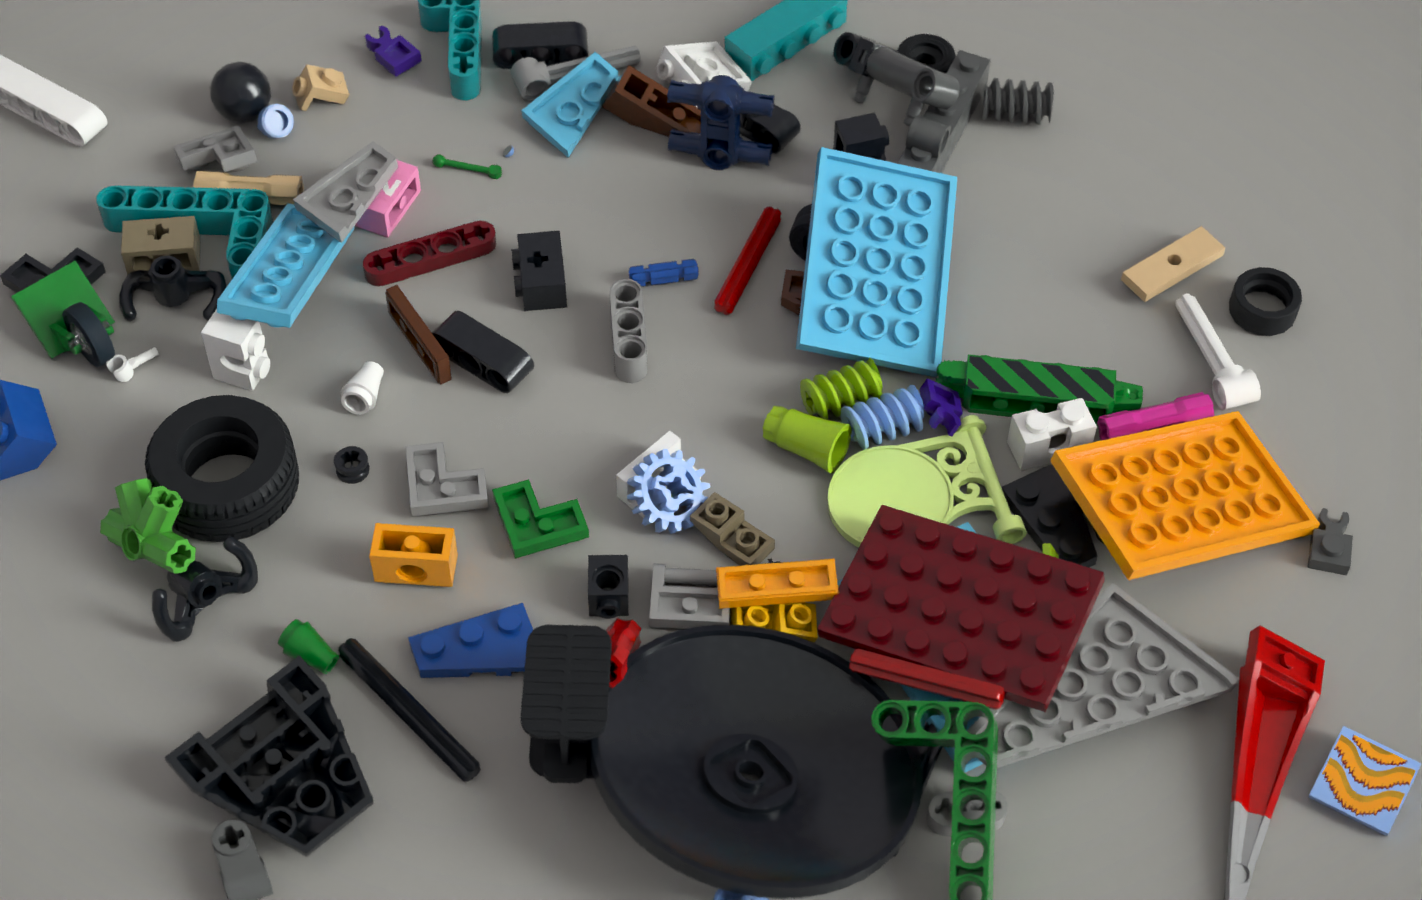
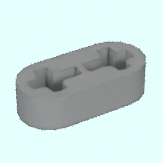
M996 791L995 831L1003 825L1007 814L1006 799L998 791ZM943 792L935 795L928 805L927 823L939 835L951 836L952 820H945L943 814L939 813L940 808H948L949 814H952L953 792ZM979 800L968 802L963 810L964 817L970 820L981 817L984 813L981 810V806L984 803Z

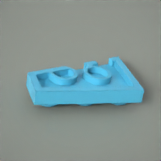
M594 52L522 109V118L569 158L619 78L618 71L598 53Z

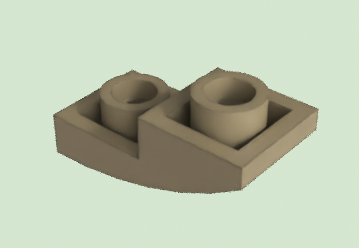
M716 492L690 515V521L713 545L739 566L760 564L775 549V540L745 521L744 510Z

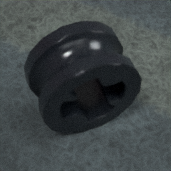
M348 446L339 450L334 456L336 474L342 482L355 484L363 481L368 476L370 471L368 456L362 448ZM353 461H358L359 465L353 467ZM347 462L351 463L350 468L345 467Z

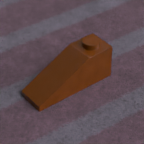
M630 65L627 66L616 80L602 106L631 125L667 137L671 134V129L701 133V110L693 105L668 102L667 88Z

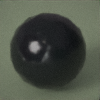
M235 62L225 65L214 75L210 86V96L215 109L222 116L230 121L243 123L258 118L261 110L269 105L271 89L266 75L256 66L246 62Z

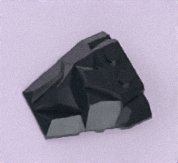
M298 656L266 680L268 691L266 695L208 739H205L200 732H197L165 756V761L192 792L308 857L373 805L374 800L356 756L351 752L342 722L337 718L331 704V696L326 684Z

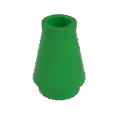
M299 619L291 622L278 640V645L283 648L284 655L293 659L300 656L308 666L319 670L324 675L328 674L335 667L340 658L309 622L303 623Z

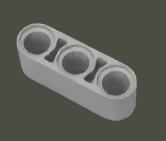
M621 279L614 282L610 287L614 367L616 376L621 381L636 383L644 379L648 370L642 288L638 282L632 279Z

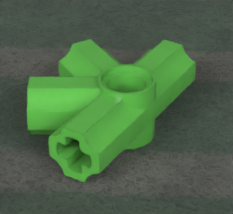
M147 478L116 486L115 491L120 508L109 510L107 516L101 520L100 533L107 536L110 542L122 547L123 553L129 560L146 559L174 574L186 572L188 566L195 561L196 547L190 545L188 539L172 531L174 521L183 504V500L178 492L171 491L164 486L152 488L151 480H147Z

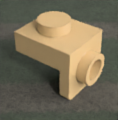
M306 64L301 75L297 76L293 82L292 92L296 97L299 110L307 111L313 98L345 104L349 96L343 72L332 68L326 69Z

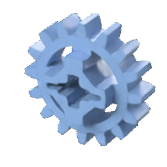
M663 449L657 452L656 455L651 453L643 458L644 463L641 462L633 467L634 472L638 476H634L627 481L630 486L635 487V492L627 495V499L636 500L638 504L632 510L633 514L643 512L645 517L642 524L646 526L655 522V532L658 533L666 530L667 527L670 534L681 531V527L685 530L694 526L690 521V515L708 499V497L702 494L704 490L710 488V483L701 482L700 477L705 473L704 468L695 471L693 469L695 458L691 457L683 461L681 450H677L670 455L668 449ZM664 467V471L660 472L659 475L651 476L654 470ZM687 506L680 515L674 516V512L678 511L679 507Z

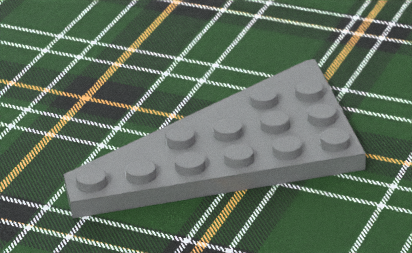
M1112 582L1096 599L1046 713L1004 699L1003 704L998 710L990 709L998 726L997 768L1229 693L1236 687L1239 678ZM980 717L967 732L980 734L986 729L988 720L985 717ZM977 758V759H979L983 764L987 765V764H986V761H985L984 759Z

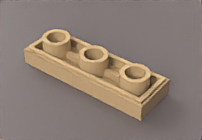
M1201 226L1122 273L1121 281L1141 300L1146 302L1222 257L1226 247Z

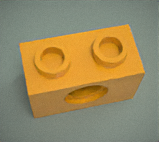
M375 523L369 554L374 582L453 587L458 557L454 528Z

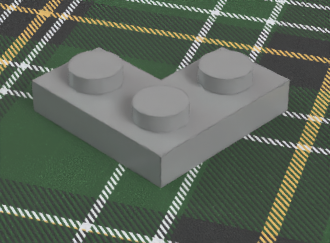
M239 126L173 146L183 170H199L205 168L209 162L217 160L224 172H239L248 168L249 164L258 162L253 147Z
M443 442L405 446L412 517L489 508L484 468L446 472Z

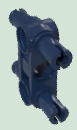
M726 75L715 76L710 81L706 80L701 84L670 81L668 102L698 106V109L701 110V133L671 129L668 151L673 150L696 154L698 158L703 160L706 166L714 170L728 169L731 165L739 164V161L769 166L772 144L743 140V137H740V115L745 113L771 118L774 108V95L744 91V88L735 79Z

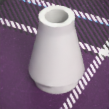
M372 361L365 362L362 368L342 387L341 403L349 412L362 415L375 407L380 381L384 374L383 368L378 363Z

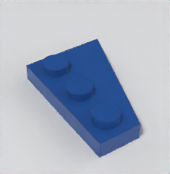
M520 603L408 637L420 678L470 677L472 673L496 672V676H512V672H524L527 639L533 628L524 604Z

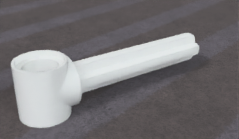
M1188 293L1183 294L1181 298L1176 300L1175 306L1215 374L1212 381V392L1217 406L1221 410H1226L1259 401L1261 390L1256 374L1251 369L1244 370L1242 366L1234 365L1197 299Z

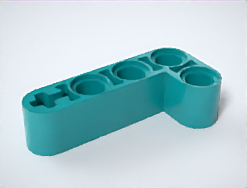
M418 0L421 26L430 32H449L448 70L452 95L456 99L463 101L476 98L481 90L482 17L480 0Z

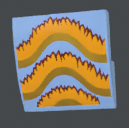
M1343 726L1309 794V798L1387 836L1421 763Z

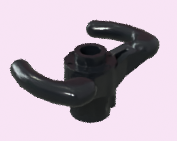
M161 256L152 262L149 271L136 270L127 275L119 293V306L124 318L131 321L137 316L133 305V293L138 288L154 292L156 301L167 307L183 304L188 300L191 292L212 288L214 289L212 299L203 311L204 319L209 321L217 309V299L223 293L227 284L224 275L219 271L186 270L177 258Z
M227 537L223 541L224 549L235 555L242 566L241 573L211 570L197 561H193L188 566L186 572L174 574L168 571L167 580L169 588L177 594L174 622L169 616L166 591L164 589H156L152 594V612L155 623L165 636L174 642L187 639L192 633L196 616L205 607L213 604L218 597L228 592L247 593L255 587L258 582L257 564L253 554L244 543L234 537Z

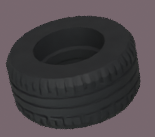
M219 395L190 402L177 409L160 424L147 446L145 470L148 480H151L152 488L164 486L171 491L178 492L183 500V504L173 524L174 529L198 540L223 542L227 537H234L239 540L257 534L271 526L286 512L298 489L299 467L287 425L270 407L246 397ZM242 455L254 460L243 473L229 480L205 482L192 478L200 466L219 456Z

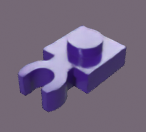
M385 26L378 27L380 38H373L370 34L365 35L366 46L375 53V60L395 77L422 62L421 52L401 35L392 39L389 29Z
M927 378L919 390L924 411L931 416L929 424L933 429L942 424L946 427L948 435L952 437L961 425L959 418L963 414L959 392Z

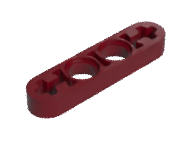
M474 221L373 251L363 260L365 279L374 286H385L487 255L497 245L495 228L487 221ZM463 240H465V246H462ZM444 244L456 246L453 251L447 253L438 250ZM410 254H419L423 257L420 261L414 263L404 260ZM398 260L399 266H395L394 261ZM381 266L383 270L378 271L376 267Z

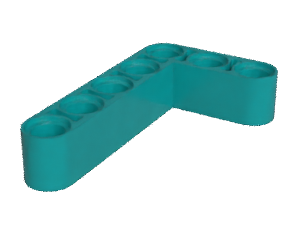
M115 185L103 188L96 196L103 224L111 232L122 233L123 221L195 216L199 235H230L226 259L231 279H233L273 224L268 196L265 192L257 189Z

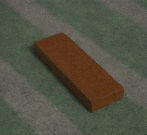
M395 285L386 289L385 295L389 315L437 383L441 385L452 380L449 356L399 286Z

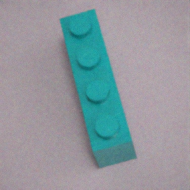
M783 0L725 36L724 50L750 80L753 81L762 74L768 73L773 67L784 60L792 58L803 48L816 43L822 36L833 29L841 27L846 22L848 0Z

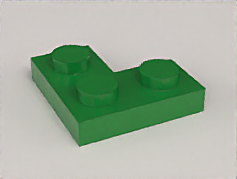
M529 479L492 489L493 499L515 559L589 538V528L577 499L540 509Z

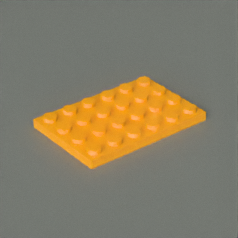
M1239 411L1056 450L1050 459V462L1128 580L1311 535L1313 530L1320 526L1316 517Z

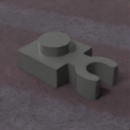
M1323 508L1317 519L1320 526L1318 529L1315 528L1310 537L1308 568L1347 576L1351 566L1353 541L1352 535L1344 534L1349 523V514L1343 512L1339 522L1334 523L1327 518L1328 509Z

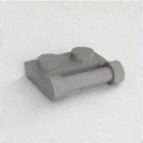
M653 564L649 627L689 629L709 625H729L730 608L719 609L717 588L665 586V583L717 586L716 570L666 568V564Z

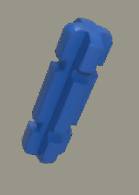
M695 259L681 260L682 264H677V261L648 264V268H644L643 265L631 266L628 273L629 279L638 282L643 287L646 286V282H650V285L679 282V278H683L684 281L696 280L699 271Z

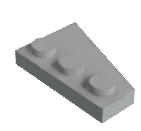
M372 141L294 198L293 202L296 210L342 243L398 168L396 157Z

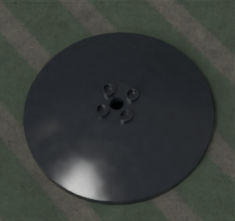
M709 625L684 629L659 637L631 653L627 659L628 670L624 679L614 688L609 687L606 728L598 737L588 740L591 770L599 793L618 823L639 845L672 869L694 880L736 894L761 898H805L827 894L853 885L879 870L894 856L911 830L921 802L923 769L917 746L888 744L881 739L872 726L871 717L875 707L881 702L891 699L869 676L852 672L849 668V661L816 643L777 630L744 625ZM899 714L888 716L884 721L883 729L888 732L898 730L903 723V716ZM740 773L754 774L759 780H747Z

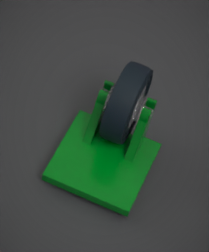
M76 261L11 296V299L51 359L65 351H71L74 355L81 352L92 365L99 367L115 356V350L109 337L114 333V329L110 325L114 324L115 321Z

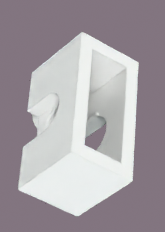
M216 309L201 331L213 379L253 391L260 379H264L270 369V359L268 358L266 348H264L265 337L262 334L260 322L249 319L237 320L229 315L217 313Z
M1083 398L1059 403L1056 411L1042 413L1034 409L1012 415L1007 443L1022 471L1050 464V459L1056 450L1093 443L1097 426ZM1062 434L1066 435V441L1058 447L1049 448L1051 437Z

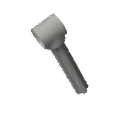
M637 46L599 54L615 69L637 64L641 61ZM526 57L518 60L512 66L511 75L522 98L527 102H532L548 90L551 84L558 82L588 57L546 66L543 61L538 62L535 58Z

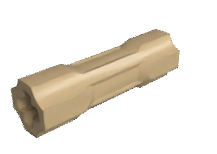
M196 171L194 188L261 190L266 193L269 203L273 205L294 204L293 199L304 192L302 176L296 175L258 177L230 175L227 172Z

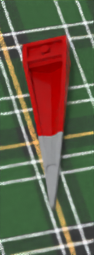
M1261 625L1250 631L1246 662L1244 666L1240 667L1224 900L1246 899L1271 817L1298 746L1321 695L1325 660Z

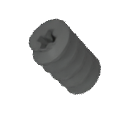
M993 78L989 87H987V83L985 84L982 119L987 120L990 112L994 111L996 121H1000L1004 112H1007L1009 122H1014L1017 114L1021 113L1023 123L1028 122L1031 114H1034L1036 124L1040 125L1044 116H1048L1050 123L1054 96L1053 84L1047 83L1043 92H1041L1039 82H1033L1028 91L1024 80H1020L1017 88L1014 89L1012 79H1007L1003 88H1001L999 79Z

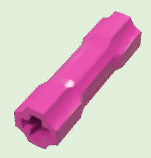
M1203 392L1179 397L1174 401L1099 416L1097 425L1099 437L1102 441L1215 415L1213 402L1209 394L1205 395Z

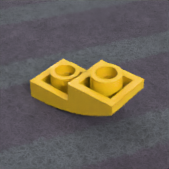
M800 602L774 604L773 606L761 605L731 608V625L755 626L777 630L811 642H815L818 639L816 604Z

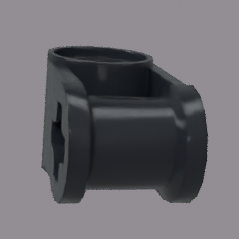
M775 104L771 118L745 113L740 115V135L753 142L772 144V154L781 152L801 130L800 122L796 116Z

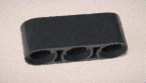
M572 21L501 25L495 28L492 33L493 62L502 69H511L518 60L526 57L535 58L538 62L543 61L546 66L588 57L586 27L581 23Z
M454 311L432 332L449 356L450 361L503 393L511 392L534 369V362L524 349L461 311Z

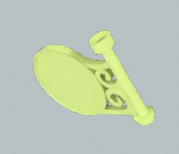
M976 415L962 418L960 420L961 425L952 437L946 434L896 446H876L862 450L849 457L839 466L832 476L828 488V511L832 523L847 541L858 548L881 505L948 525L964 514L988 510L995 512L997 521L992 526L997 540L1015 544L1021 541L1027 534L1022 518L1011 514L982 438L986 431V424ZM941 449L937 454L936 461L923 453ZM957 449L963 451L966 456V459L961 464V454ZM948 458L953 459L956 466L949 465L945 460ZM969 483L966 490L968 494H964L959 490L961 486ZM975 483L985 486L989 497H980V487Z

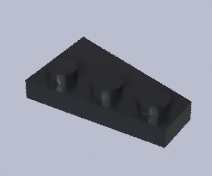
M1052 464L1002 486L1011 512L1022 518L1027 533L1042 553V544L1050 543L1058 553L1059 559L1085 567H1091L1096 564L1098 555L1083 511Z

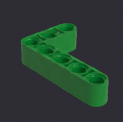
M887 700L881 702L873 710L871 720L875 731L886 743L897 746L955 747L949 896L950 900H960L963 889L974 885L981 888V900H993L998 726L992 712L987 706L978 702ZM892 714L902 715L903 723L898 730L888 732L883 729L884 721L888 716ZM934 715L943 716L945 718V725L942 730L936 733L925 731L924 726L928 718ZM977 716L985 717L988 720V724L983 732L980 734L967 732L966 727L970 719ZM973 758L984 759L987 765L981 775L972 777L965 774V766L968 761ZM972 800H979L985 804L982 816L974 820L965 818L963 815L965 805ZM969 843H980L984 850L980 860L975 863L964 862L961 855L964 847Z

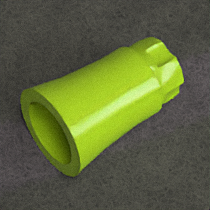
M777 405L773 406L772 410L767 414L762 428L764 439L777 444L779 448L813 462L829 473H834L841 465L849 448L852 428L848 423L826 420Z

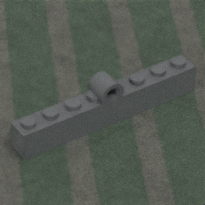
M962 50L958 51L946 73L954 76L959 82L960 92L958 99L951 108L946 110L929 105L923 117L915 116L908 131L906 148L897 164L938 173L943 172L984 94L991 59Z

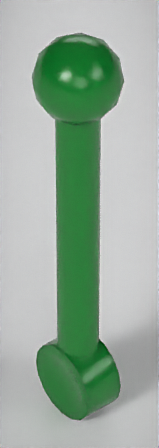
M441 154L435 155L432 160L433 165L437 168L449 166L485 173L491 179H499L502 176V168L499 165L485 167L445 159Z

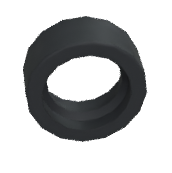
M1266 267L1250 269L1241 274L1235 282L1229 300V312L1235 323L1248 332L1263 336L1281 334L1293 326L1302 303L1301 289L1296 281L1285 272ZM1252 292H1266L1280 299L1286 308L1275 312L1264 311L1249 303L1245 295Z

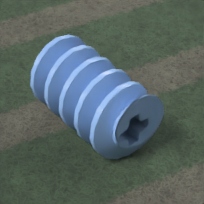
M912 384L907 387V390L899 388L893 394L883 393L880 399L871 397L867 400L866 404L859 401L853 405V408L844 406L841 409L842 423H848L852 428L851 441H857L863 450L869 447L868 437H871L876 445H881L883 432L890 441L896 439L895 428H898L903 436L909 435L910 423L916 431L920 432L923 430L924 405L919 391Z

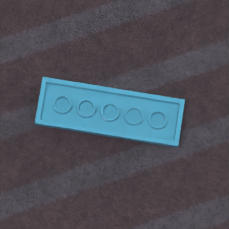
M287 203L217 299V313L229 315L237 320L249 319L267 323L271 327L290 328L354 231L355 226L341 243L296 210L294 204Z

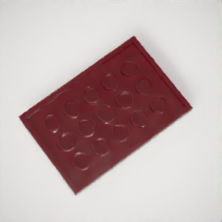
M881 505L838 587L839 594L834 595L817 631L820 638L853 649H863L948 673L1004 687V699L1046 713L1105 581L1104 572Z

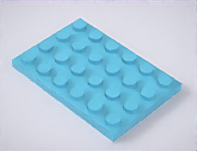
M824 147L820 148L817 153L796 349L853 361L867 362L870 357L877 366L937 377V367L942 362L957 189L956 176Z

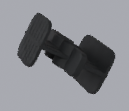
M543 625L535 628L527 639L520 719L523 730L531 736L529 749L530 766L535 773L545 777L551 783H580L585 778H594L589 760L588 740L598 737L607 725L612 642L606 630L597 626Z

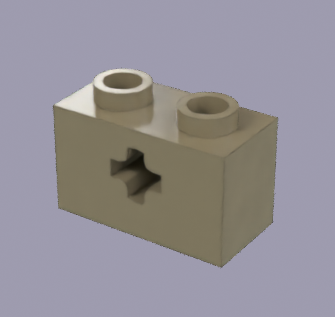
M195 216L123 221L121 255L127 275L136 270L149 271L152 262L161 256H173L181 261L182 267L186 270L200 271L201 239Z

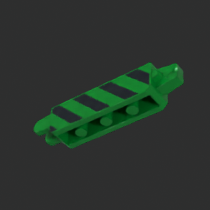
M968 354L967 362L944 360V362L938 364L936 371L938 378H936L935 382L959 392V397L963 398L962 406L969 413L1012 417L1014 414L1037 409L1038 412L1048 413L1056 411L1059 403L1083 398L1098 427L1099 416L1124 410L1133 411L1141 409L1143 401L1142 386L1116 380L1117 370L1099 367L1090 368L1062 363L1053 364L1025 359L1016 360Z

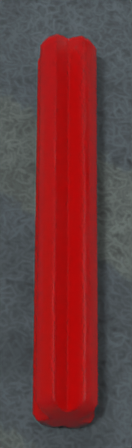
M771 206L764 208L714 301V309L718 313L722 312L725 315H729L733 312L781 222V211L778 208L774 209Z
M855 649L850 656L849 668L855 673L964 702L982 703L994 710H998L1004 702V687L948 673L863 649Z

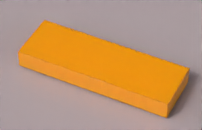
M835 559L716 567L719 609L832 600L834 595L839 594Z

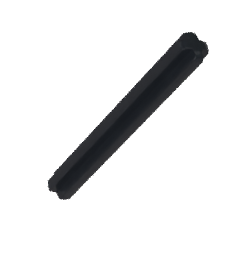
M349 638L339 646L340 658L462 781L468 782L480 772L479 762L356 639Z

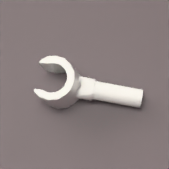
M154 347L128 360L125 356L116 354L106 362V366L118 381L127 382L134 374L133 369L158 356L159 353Z

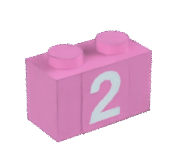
M397 160L398 168L355 226L388 238L421 191L418 167Z

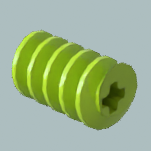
M870 357L867 362L857 361L853 367L845 365L841 367L840 371L829 370L826 376L817 374L813 377L812 381L805 378L800 382L802 401L809 415L813 416L817 413L820 418L828 420V409L832 410L835 417H841V405L844 404L853 408L855 400L866 404L870 395L880 399L883 389L879 370Z

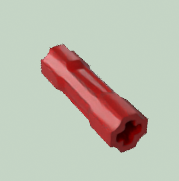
M617 618L606 630L612 642L609 684L611 688H614L624 679L628 670V656L636 651L641 644L639 637L641 628L633 619L621 620Z

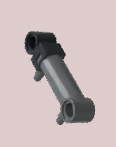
M845 32L838 37L834 45L833 56L835 61L861 74L854 100L861 103L864 102L874 79L912 97L904 120V124L909 127L915 116H920L924 104L946 110L951 108L958 99L960 85L954 76L935 70L874 40L851 32Z

